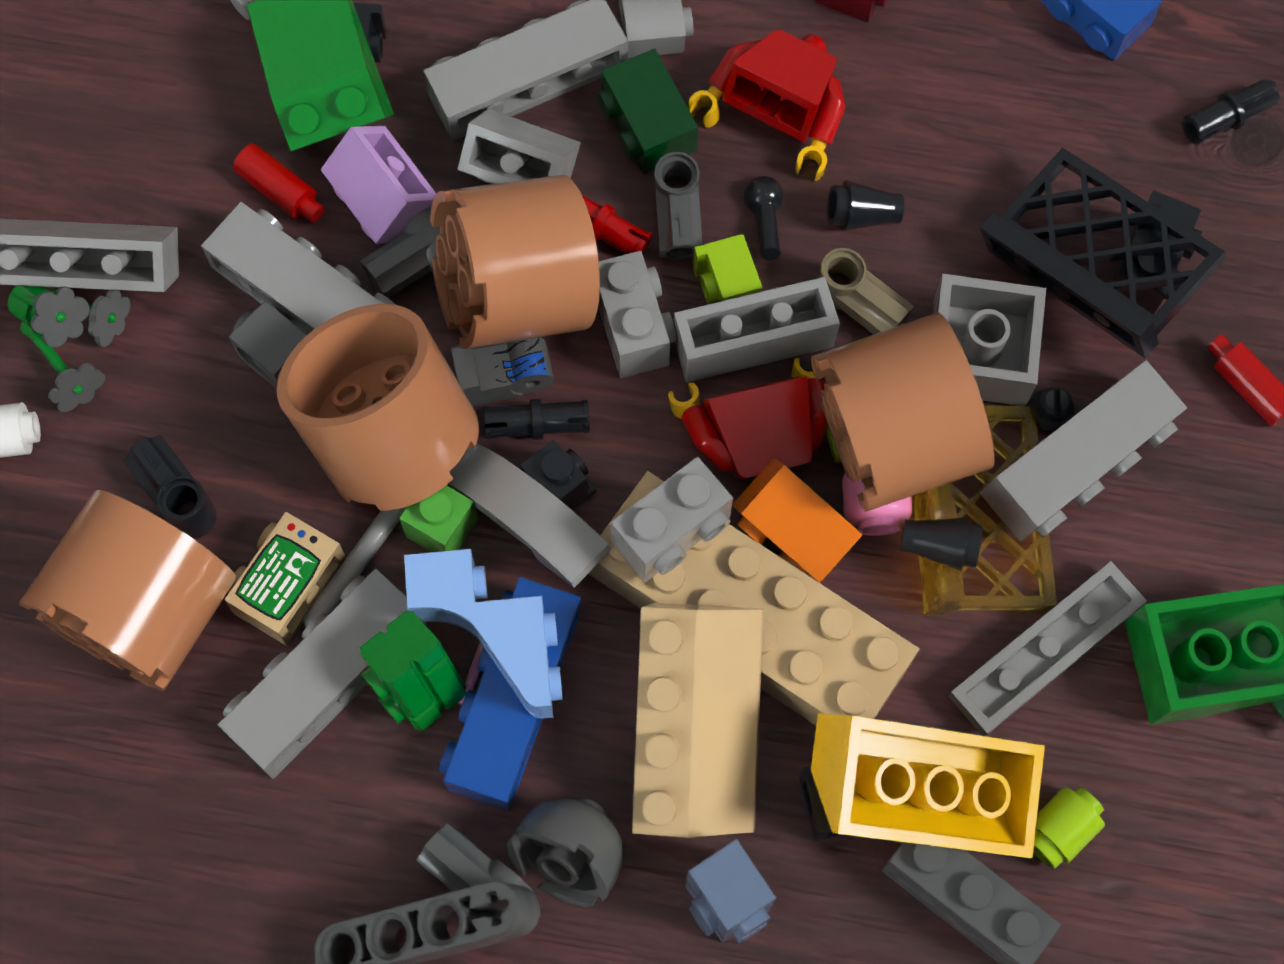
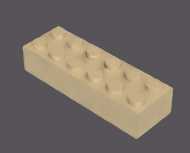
M647 471L611 521L664 481ZM609 523L600 536L609 544L611 550L588 573L640 609L653 603L764 609L760 689L815 726L818 713L875 719L920 649L730 524L710 541L704 542L702 539L687 550L685 559L673 570L665 575L657 573L644 583L611 543V527Z

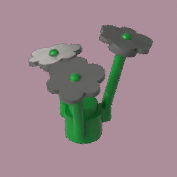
M17 285L8 297V309L13 316L22 321L21 333L35 343L59 374L55 380L56 387L50 390L48 398L51 402L55 403L60 412H69L77 407L79 403L86 404L90 402L95 396L94 391L99 389L105 382L104 373L100 370H95L91 363L82 364L79 368H68L52 347L63 345L68 337H79L83 332V324L81 322L87 316H89L90 322L88 327L89 334L95 336L97 345L107 347L113 341L114 336L120 335L125 328L124 319L130 310L129 298L121 296L120 290H109L106 296H99L92 305L82 297H74V292L66 286L49 291L43 286Z

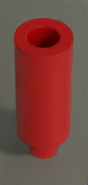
M256 143L249 144L237 155L233 163V171L290 217L298 219L303 216L311 223H316L323 216L325 208L315 200L316 190Z
M1223 334L1216 337L1207 346V349L1219 360L1214 365V368L1273 427L1284 418V384L1243 342L1234 346Z

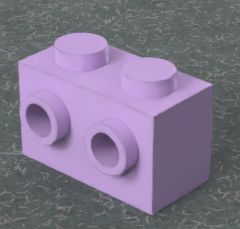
M386 126L350 127L321 168V171L333 186L335 194L346 203L360 222L363 232L375 244L389 243L402 235L406 224L412 217L422 210L432 207L436 192Z

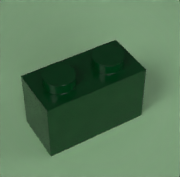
M655 48L601 70L602 91L597 92L600 108L607 120L615 119L621 131L618 132V139L628 160L635 158L643 174L655 170L659 159L668 153L682 152L690 155L697 152L698 126Z

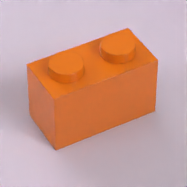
M776 458L769 462L732 504L743 515L742 519L737 523L742 530L761 545L769 538L782 550L778 555L800 571L809 573L819 583L863 535Z

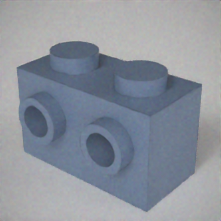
M737 839L688 871L685 887L693 897V900H691L692 906L689 910L707 937L715 932L723 943L734 935L740 944L767 925L766 922L771 919L768 912L776 897Z

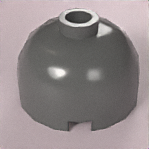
M554 798L540 803L518 825L507 843L508 855L516 869L524 877L531 868L537 875L547 880L541 883L539 889L552 897L573 905L590 907L595 904L598 897L603 902L615 884L622 867V840L614 824L608 818L605 809L589 799Z

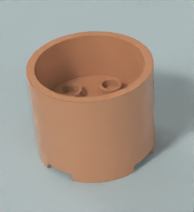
M555 175L439 191L435 195L431 207L430 222L433 228L440 227V234L436 237L437 257L431 258L440 307L448 329L459 328L463 336L460 337V347L462 349L582 331L591 327L599 304L600 274L598 252L587 206L581 192L570 177Z
M392 304L367 305L351 309L327 320L298 343L286 359L278 377L277 398L280 407L339 494L348 503L353 500L359 503L375 504L379 511L400 509L418 503L435 494L453 480L450 471L462 458L467 448H475L478 440L479 423L475 410L422 319L413 311L402 306Z
M935 313L812 356V370L816 380L824 377L826 380L825 389L821 390L823 400L821 405L834 445L847 478L850 477L852 482L859 480L862 482L863 493L857 494L864 511L867 512L993 468L995 460L993 441L978 386L956 334L941 313Z
M95 490L19 601V605L27 610L34 609L39 611L36 617L37 620L99 660L103 659L122 670L126 668L131 671L130 676L135 680L154 689L164 691L235 582L236 575L216 555L173 525L122 497L103 490Z

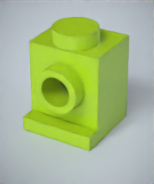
M743 234L694 247L693 271L695 277H700L702 291L708 304L762 292V285Z

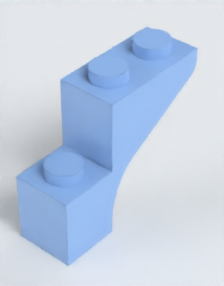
M471 549L404 555L408 611H413L422 622L449 623L473 634L489 654L528 713L535 718H552V701L563 700L560 666L549 667L547 647L558 646L555 612L544 613L542 596L477 602V599H487L486 574L484 566H475Z

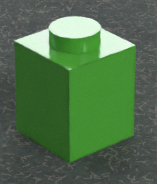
M446 485L430 497L407 506L399 520L406 538L432 553L459 550L477 524L478 517L474 501Z

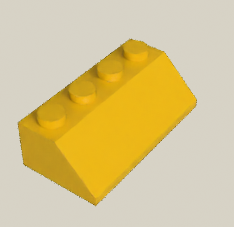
M818 713L811 772L833 833L1025 858L1033 857L1044 745L858 716Z

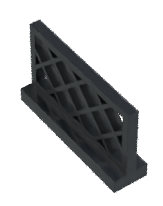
M1063 147L1000 217L992 213L979 227L987 250L1038 286L1046 288V291L1143 358H1146L1159 344L1157 335L1226 259L1224 250ZM1065 168L1081 177L1082 189L1052 193V182ZM1088 182L1094 185L1095 187L1089 188ZM1113 197L1121 203L1122 215L1091 219L1090 200ZM1083 202L1085 221L1055 225L1054 206ZM1047 207V227L1026 230L1016 223L1027 210ZM1128 208L1136 213L1128 214ZM1153 223L1161 228L1162 242L1131 246L1130 226ZM1123 227L1125 247L1094 251L1093 232ZM1086 233L1088 253L1065 256L1057 251L1056 237ZM1168 234L1175 237L1176 239L1169 240ZM1043 239H1049L1050 245L1044 242ZM1193 249L1206 257L1195 270L1172 273L1170 255L1172 252ZM1164 254L1166 274L1135 279L1133 258ZM1126 259L1128 280L1105 283L1097 277V263ZM1089 265V271L1081 266ZM1180 284H1182V285L1174 292V285H1180ZM1168 287L1169 299L1155 315L1137 304L1136 291ZM1129 292L1130 299L1121 293Z

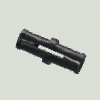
M530 399V404L483 406L485 439L532 435V440H543V434L590 432V422L587 418L589 417L588 400L541 404L540 399Z

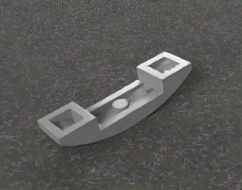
M476 443L475 448H467L462 458L450 471L453 480L447 486L474 501V505L478 510L529 547L540 563L573 588L611 550L609 544L550 491L518 467L480 444Z

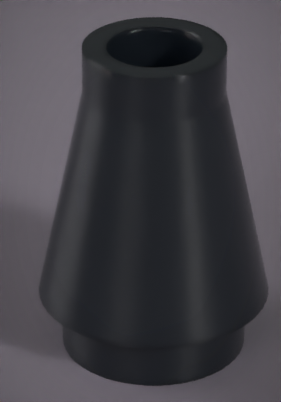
M847 180L842 185H832L830 188L827 202L828 222L830 225H838L842 231L888 223L900 224L903 219L904 197L902 194L889 193Z
M969 517L933 520L905 519L900 551L916 554L962 571L963 566L976 568L981 546L982 525L969 523Z

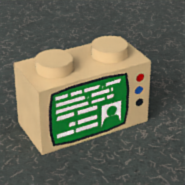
M285 512L278 523H270L262 532L257 543L259 551L247 567L241 566L234 573L236 580L229 589L224 601L236 616L287 646L302 625L304 615L346 557L338 542Z

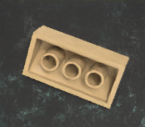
M653 603L641 607L632 833L690 838L752 833L755 831L764 609Z

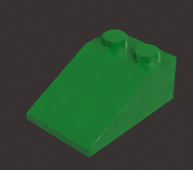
M257 0L247 4L272 103L291 151L347 132L350 127H361L394 115L352 0Z
M1284 584L1144 604L1124 621L1150 725L1201 718L1284 699Z

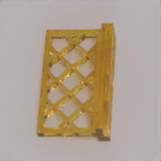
M984 406L987 419L991 421L989 427L994 450L1006 461L993 475L987 470L974 474L984 485L971 499H968L956 488L953 482L913 496L915 520L962 518L967 513L974 521L982 525V528L989 535L981 543L976 568L995 584L985 596H965L963 573L968 567L963 566L962 571L919 556L924 615H945L950 610H1051L1057 605L1049 533L1042 538L1035 530L1033 532L1034 541L1024 550L1002 530L1006 526L1002 520L997 525L975 505L981 497L980 492L995 477L1006 470L1010 464L1012 465L1020 459L1021 456L1019 454L1022 451L1025 455L1038 445L1034 407ZM999 421L1020 422L1022 443L1015 451L992 431ZM956 504L961 508V510L957 514ZM993 539L999 542L1017 559L1004 575L1000 574L980 555ZM1034 550L1036 560L1030 555ZM1022 564L1038 578L1040 596H1024L1008 581ZM999 590H1001V591H1002L1005 595H1007V596H994V595H995Z

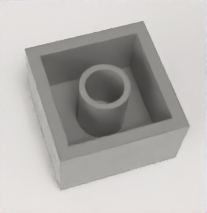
M942 274L934 296L932 314L941 313L952 327L966 355L982 401L1025 407L1038 381L1046 288Z

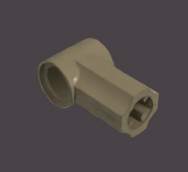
M837 248L825 255L816 279L826 278L835 309L844 311L873 335L904 324L915 306L866 270L867 267L864 259L857 252L848 248ZM841 273L850 280L851 284L839 285L832 281L829 274Z

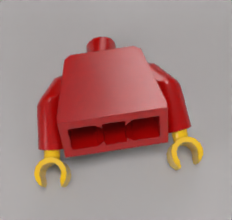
M774 30L762 40H754L732 46L707 82L710 84L708 90L695 92L690 97L689 111L692 117H694L701 107H711L705 114L703 123L705 128L713 127L720 118L717 101L723 94V102L804 143L808 137L812 138L811 145L802 149L798 154L795 171L798 175L803 161L807 159L815 160L819 164L814 180L817 181L824 174L827 165V156L824 152L826 145H832L845 112L841 81L833 76L837 60L833 55L827 53L825 42L817 35L807 34L802 39H799L783 30Z
M799 358L794 360L791 378L703 398L704 407L701 406L699 390L695 383H688L689 392L692 397L688 401L680 402L674 398L672 391L668 393L672 413L682 419L695 447L720 471L732 472L733 476L739 479L759 475L773 458H776L787 468L812 462V452L821 446L828 427L821 402H823L821 390L825 389V383L821 379L816 380L813 372L803 370L799 364Z

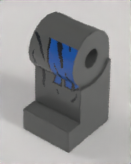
M540 337L475 349H462L460 346L451 347L458 383L472 407L522 397V394L540 391L549 387L555 380L547 343Z

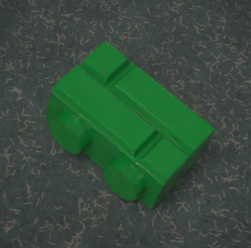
M406 610L386 626V633L379 631L360 646V655L369 667L361 676L379 697L378 701L397 724L406 718L416 730L424 731L442 716V709L449 711L466 696L467 687L439 640L413 611Z

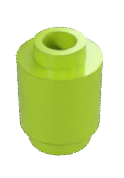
M1064 786L1037 813L1033 854L1053 870L1062 862L1069 864L1105 827L1104 821L1099 816L1104 811L1103 806L1086 789L1079 787L1074 792L1072 789Z

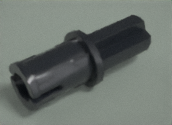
M1260 80L1234 94L1230 92L1220 94L1217 101L1183 117L1182 126L1187 138L1193 144L1198 145L1229 128L1236 130L1243 127L1246 119L1279 102L1280 95L1277 91V85L1272 80Z

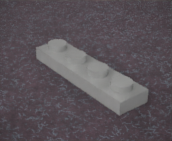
M1110 561L952 690L948 697L982 736H987L1141 608L1147 600Z

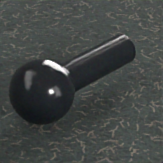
M759 176L751 180L745 188L744 201L748 209L756 214L761 258L764 260H775L781 254L776 211L782 205L784 194L779 182L769 176Z

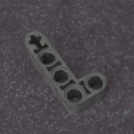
M487 882L332 924L326 927L317 938L314 954L315 963L420 964L516 939L530 933L537 925L540 917V904L537 896L527 887L504 882ZM510 903V910L502 913L501 919L487 917L485 910L497 911L508 907ZM455 910L459 917V927L454 936L451 937L447 930V921L449 915ZM403 924L407 931V940L404 947L399 950L396 943V935L398 929ZM353 939L355 955L349 963L346 957V948L348 942Z

